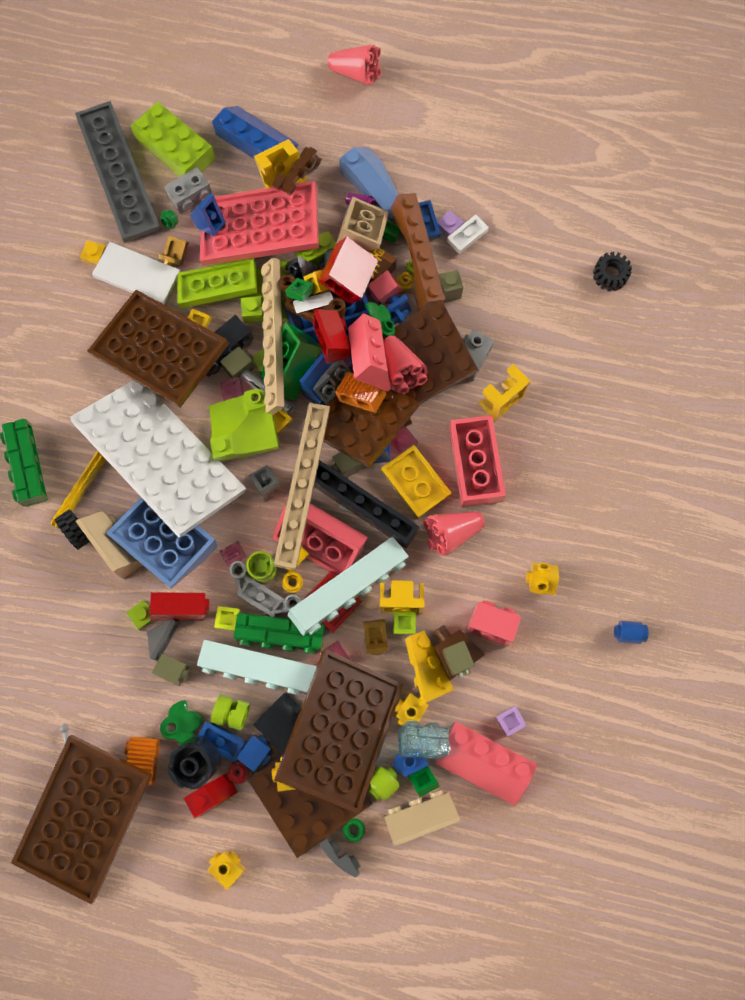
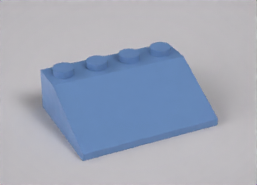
M142 497L106 533L170 589L201 565L218 547L216 540L199 525L179 538Z

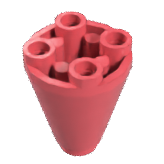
M364 45L335 51L328 56V67L334 72L362 84L372 85L381 76V68L379 67L381 49L375 45Z
M396 336L386 337L383 343L390 388L393 391H397V393L406 394L410 389L425 384L428 380L426 365Z
M461 512L429 516L423 520L424 528L429 536V539H427L428 547L431 551L436 550L440 556L449 555L485 527L483 515L480 512Z

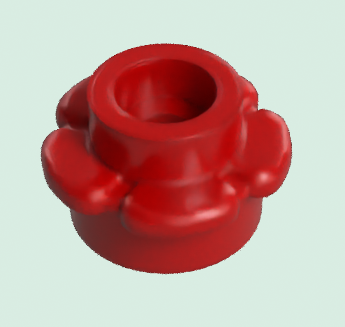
M241 761L233 762L229 765L227 773L229 781L241 784L248 778L249 769Z

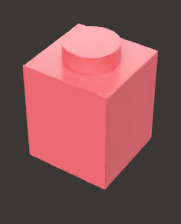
M388 270L368 285L372 290L370 292L372 298L384 305L389 302L392 296L398 295L403 291Z

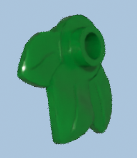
M372 302L366 303L365 305L370 316L380 320L382 337L386 338L394 335L395 327L391 321L388 309L383 304L378 306Z
M186 700L179 701L170 707L168 718L164 719L160 725V733L164 738L168 740L175 739L179 744H182L185 740L196 737L193 731L202 724L204 716L198 712L188 711ZM169 724L175 725L176 729L175 731L170 732L168 731L167 726Z

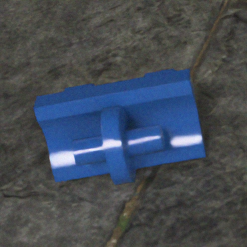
M396 294L392 296L389 300L390 305L386 307L394 324L397 322L401 324L406 321L404 317L412 312L408 303L409 299L405 294L401 297Z

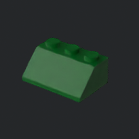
M285 322L282 328L284 398L295 401L301 392L299 380L319 357L321 346L313 337ZM265 366L260 374L263 380L265 377Z

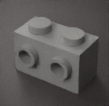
M198 167L164 186L168 198L180 214L190 210L194 205L201 202L202 199L212 194L210 184Z
M472 330L470 335L466 334L463 340L480 371L493 347L494 340ZM478 372L468 378L474 381Z

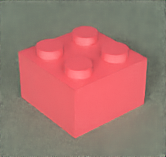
M483 600L482 603L478 601L474 607L466 632L504 646H509L514 641L521 616L516 615L517 612L513 609L504 608L502 610L496 608V604L490 601Z

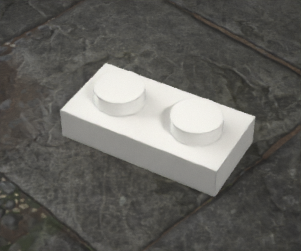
M474 215L449 235L447 242L460 255L486 234L489 227L477 215Z

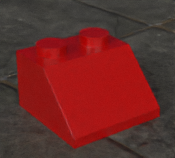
M314 310L313 327L326 363L329 364L351 357L349 336L347 337L345 333L347 327L344 318L339 317L338 311Z

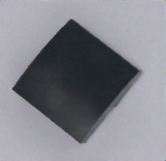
M285 692L264 712L253 726L284 755L301 707Z

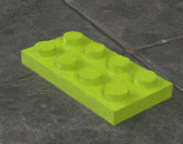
M254 258L178 273V305L180 309L257 293L256 261Z

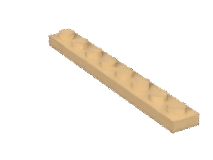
M274 257L264 264L261 269L263 282L261 289L263 293L262 327L264 329L263 365L265 366L264 403L266 405V413L272 415L284 408L281 288L279 284L280 260Z
M309 403L274 560L275 567L296 570L330 406Z

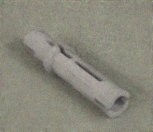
M246 369L240 379L253 389H261L265 392L264 381L249 369ZM284 398V408L282 410L289 415L295 405Z

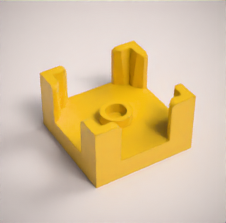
M289 139L254 156L264 187L272 188L273 181L279 173L287 176L293 164L300 158L299 151ZM306 175L303 179L299 178L296 183L307 182Z
M514 364L507 369V373L510 376L501 385L506 391L501 394L492 384H489L482 392L486 398L481 400L479 405L489 416L492 415L495 422L525 396L531 382Z

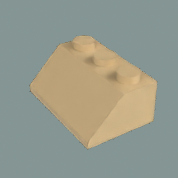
M352 197L336 243L347 236L366 251L378 249L381 245L389 212Z
M104 511L78 519L76 523L113 573L125 579L143 566L106 534L117 522L112 514L108 516Z
M441 789L430 793L431 798L422 801L421 797L409 801V806L403 809L400 808V805L388 809V814L384 815L394 847L460 822L461 820L449 792L443 793Z

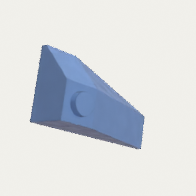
M353 147L339 158L340 172L363 195L372 196L376 201L375 206L388 211L387 218L391 222L394 221L391 205L398 192L381 159L368 147Z

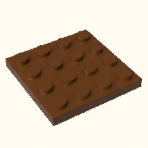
M442 300L395 327V333L392 336L400 339L427 367V382L410 389L405 394L418 401L419 405L479 371Z
M391 389L388 392L386 391L387 394L377 412L374 413L340 402L336 395L327 404L324 403V405L330 406V412L323 442L370 468L418 409L419 403L415 399Z
M282 755L250 777L248 781L296 858H298L358 814L349 812L296 789L278 792L277 782H273L272 768H275V763L281 762L280 758L283 757ZM367 794L360 813L373 804Z

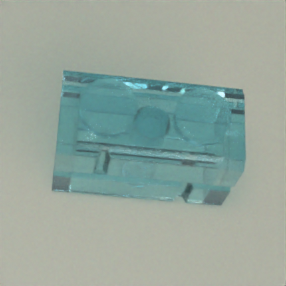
M407 721L397 731L400 756L442 759L450 753L448 728L439 726V723L431 722L426 725H419L418 721Z

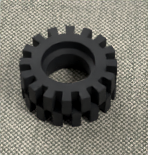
M607 252L599 258L593 270V279H597V285L602 284L601 289L607 287V291H611L612 288L613 291H617L618 288H623L632 273V266H629L630 260L625 261L627 258L625 255L620 257L621 253L619 252L617 255H614V252H611L609 255ZM608 266L615 267L619 271V276L612 277L605 272V268Z
M70 509L54 519L61 532L77 550L90 542L76 523L78 518Z

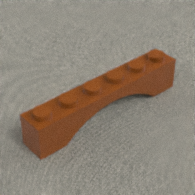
M416 193L398 194L391 205V211L395 225L403 233L410 250L414 271V295L418 310L421 312L440 300L444 303L446 299Z

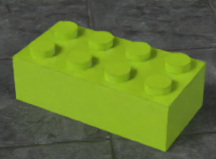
M158 101L130 125L135 139L179 177L196 167L202 173L216 160L212 146Z

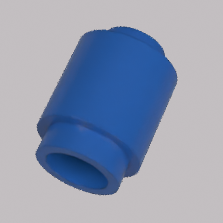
M619 621L618 625L614 626V637L618 639L619 643L641 644L648 640V626L642 624V622Z

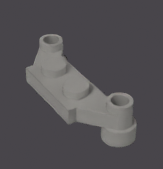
M235 561L231 564L229 571L233 578H235L239 590L237 596L270 617L288 613L289 609H291V603L296 602L298 604L301 602L300 597L292 594L284 599L251 579L243 562ZM239 569H243L241 574H237Z

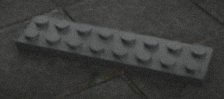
M111 101L76 112V118L124 243L160 231V225Z

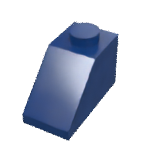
M212 194L205 197L190 214L195 227L212 236H215L225 224V219Z

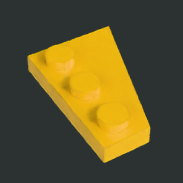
M425 630L406 638L410 664L414 666L416 673L414 678L415 687H419L421 696L418 698L419 705L426 704L453 691L454 688Z

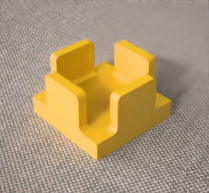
M393 580L391 582L390 598H384V583L380 582L379 613H423L424 583H419V599H415L413 597V581Z

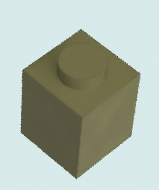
M455 270L439 274L446 299L444 302L461 299L463 284L459 271Z
M237 347L220 361L223 370L235 383L241 380L240 377L246 369L250 371L254 369L252 362L254 358L247 350L243 351L240 347Z
M342 452L332 457L333 464L331 467L346 478L365 468V465Z
M464 641L442 650L452 676L458 674V677L461 678L471 673L470 669L475 665Z
M162 653L152 674L180 686L181 682L185 683L187 680L190 666Z

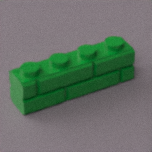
M24 418L2 424L3 432H0V438L2 443L6 445L7 451H4V458L10 464L11 470L8 471V477L14 484L15 489L12 490L14 501L23 507L47 501L48 498L32 424Z
M237 613L234 639L239 641L238 645L251 646L252 643H259L260 648L273 649V645L282 646L283 651L295 652V648L304 649L303 653L316 654L317 651H322L325 624L321 623V628L314 634L310 635V633H307L303 636L291 619Z

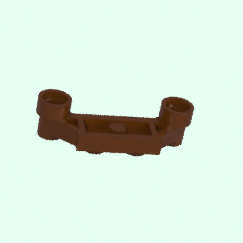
M305 147L288 175L285 176L279 173L274 179L272 187L278 191L282 190L291 196L296 189L295 182L299 178L303 179L308 169L312 170L319 167L322 159L316 154L317 150L312 147Z
M285 275L280 278L279 284L286 299V310L312 323L314 310L316 309L338 311L339 317H343L345 320V302L339 298L331 300L329 306L326 305L296 313L293 301H296V299L287 297L285 291L295 281V278L291 275Z

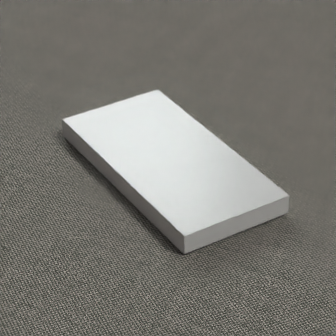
M109 242L92 276L130 293L138 290L165 305L178 280V273L181 271Z

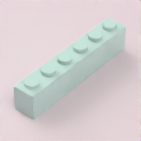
M391 537L289 609L288 617L303 636L307 633H310V635L314 634L321 628L320 624L325 620L328 622L332 621L339 615L338 611L343 607L345 609L350 608L356 602L355 599L358 596L365 597L373 590L372 586L376 583L380 585V582L384 583L390 578V573L401 571L406 566L405 562L409 556L395 538Z
M208 640L203 641L197 666L203 668L202 672L215 675V671L224 673L223 677L236 680L238 676L245 678V683L257 685L259 681L266 683V688L279 690L280 686L288 688L287 693L300 695V692L307 693L317 666Z

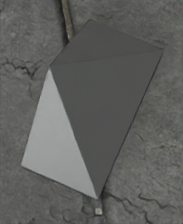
M268 465L249 475L264 502L268 500L280 485Z
M171 619L147 631L150 659L158 662L180 623Z

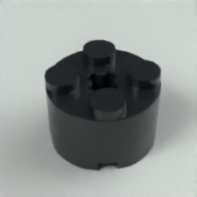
M192 737L185 740L171 752L169 766L167 767L171 780L177 786L195 790L202 787L215 775L221 764V758L216 746L206 737Z

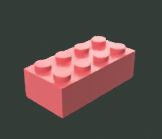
M492 415L451 420L449 433L461 507L503 502L506 494Z

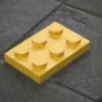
M415 445L381 468V472L417 519L452 495L451 491Z

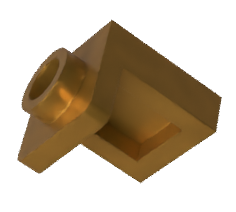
M168 235L163 254L159 253L158 258L164 259V264L175 267V264L183 265L189 242Z
M385 619L364 621L366 653L381 655L387 652Z

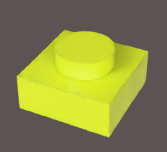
M218 606L214 628L234 631L237 613H240V609Z

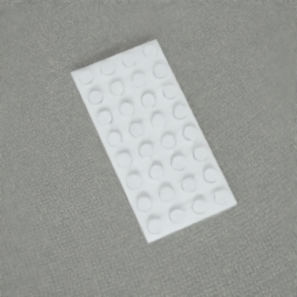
M134 380L70 416L71 422L179 538L246 491L241 482L220 461L213 459L211 451L152 391Z

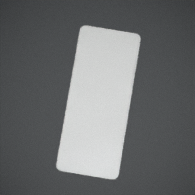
M329 291L310 296L304 302L299 300L293 301L296 313L329 305L333 297Z

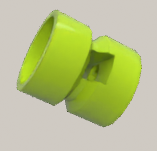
M258 551L249 556L246 568L253 580L260 584L270 583L277 575V567L274 566V560L270 554Z
M220 694L213 708L211 722L223 726L228 723L229 728L242 731L249 714L250 703L242 700L233 702L232 697Z

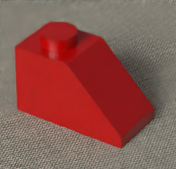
M227 773L183 799L195 819L237 794L238 791L233 782L229 781Z

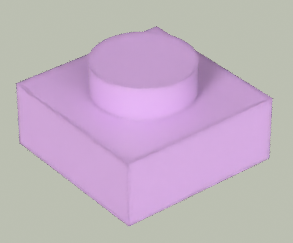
M449 210L437 223L439 229L449 236L461 227L464 221Z
M516 706L496 716L506 737L527 726Z

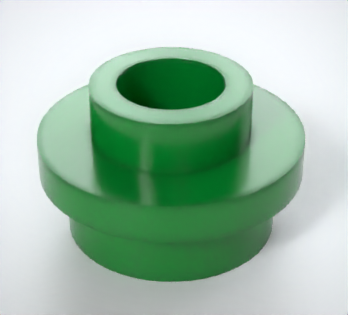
M172 210L161 212L160 219L162 224L166 228L174 229L178 224L176 214Z
M352 818L343 825L344 837L350 842L360 841L365 835L364 823L360 819ZM355 825L358 827L357 834L350 833L351 826Z

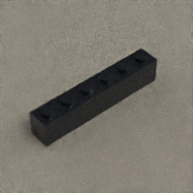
M319 460L314 487L389 538L394 537L401 546L407 549L417 535L419 526Z

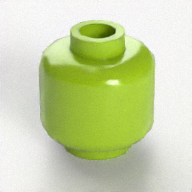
M378 766L374 770L367 791L377 801L381 799L387 801L399 788V782L396 779L399 775L391 767L385 769Z

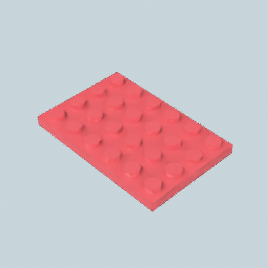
M316 181L295 184L296 189L291 196L282 190L278 191L274 187L216 196L215 199L225 219V224L215 236L201 230L200 262L202 266L319 248Z

